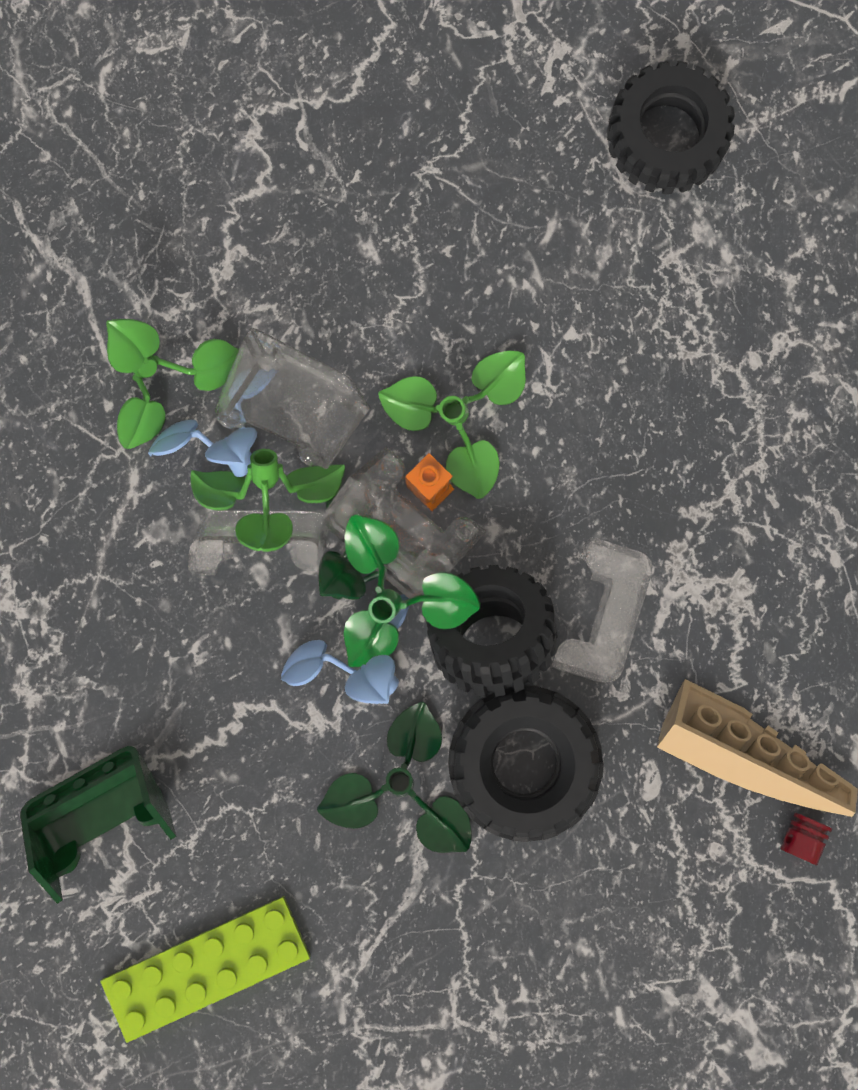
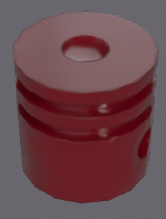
M795 812L793 816L796 819L790 822L793 825L792 829L788 827L779 849L814 865H818L826 846L823 843L824 839H829L827 832H832V828Z

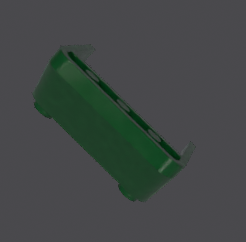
M127 746L117 750L31 798L21 809L20 819L28 871L57 904L63 901L59 877L72 872L77 867L81 857L79 847L136 816V819L143 826L159 824L170 840L177 837L168 804L143 757L135 747Z

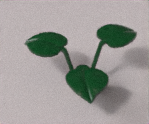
M339 491L334 498L326 501L329 516L338 526L345 530L352 515L358 514L370 517L368 510L359 500L343 491ZM346 550L343 555L338 552L328 551L321 557L319 564L320 596H332L335 599H360L366 592L365 583L378 578L379 570L362 577L361 573L347 561ZM403 553L399 557V563H393L385 567L386 573L394 570L399 571L398 577L401 583L419 595H424L422 584L425 578L434 573L422 558L411 553Z
M419 702L404 710L389 728L387 734L388 749L396 757H405V761L401 764V768H394L387 774L385 785L372 793V785L367 778L357 773L344 774L331 784L317 807L318 813L329 822L344 828L357 829L369 825L376 819L378 806L373 799L380 797L387 791H390L397 797L409 795L426 812L418 819L416 824L417 837L424 847L437 853L467 852L471 845L472 831L470 821L460 803L452 798L443 796L437 798L430 808L413 791L414 779L407 770L411 759L413 758L418 762H426L437 755L442 745L440 727L424 702Z

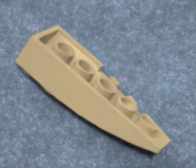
M686 679L683 681L663 722L657 748L718 778L781 801L851 817L856 813L858 789L824 764L821 763L816 766L800 747L794 745L791 748L777 738L778 732L769 725L764 729L750 719L753 714L745 708Z

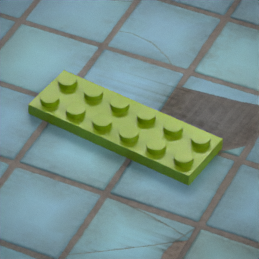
M282 896L111 974L100 982L124 1039L128 1043L307 961L311 956L285 896Z

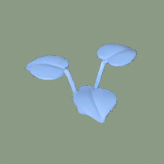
M276 368L252 371L239 377L229 386L226 395L230 399L233 398V406L239 429L228 437L213 443L199 430H195L198 426L196 420H184L171 425L156 438L148 452L149 456L151 457L152 454L159 456L173 453L186 445L191 438L196 437L209 447L205 452V457L208 461L228 464L235 477L247 475V466L251 464L250 456L252 453L250 448L257 438V431L252 427L245 428L240 402L242 399L250 398L261 391L274 374L277 373Z
M400 595L402 600L410 599L409 595ZM409 606L406 609H401L389 623L399 629L406 617ZM312 640L299 646L288 658L281 674V680L288 685H304L312 681L319 674L323 667V661H329L351 674L346 681V694L353 700L371 704L389 703V696L397 689L399 684L398 678L394 675L395 662L390 656H375L366 665L363 664L361 669L355 670L332 655L325 654L327 644L322 640Z

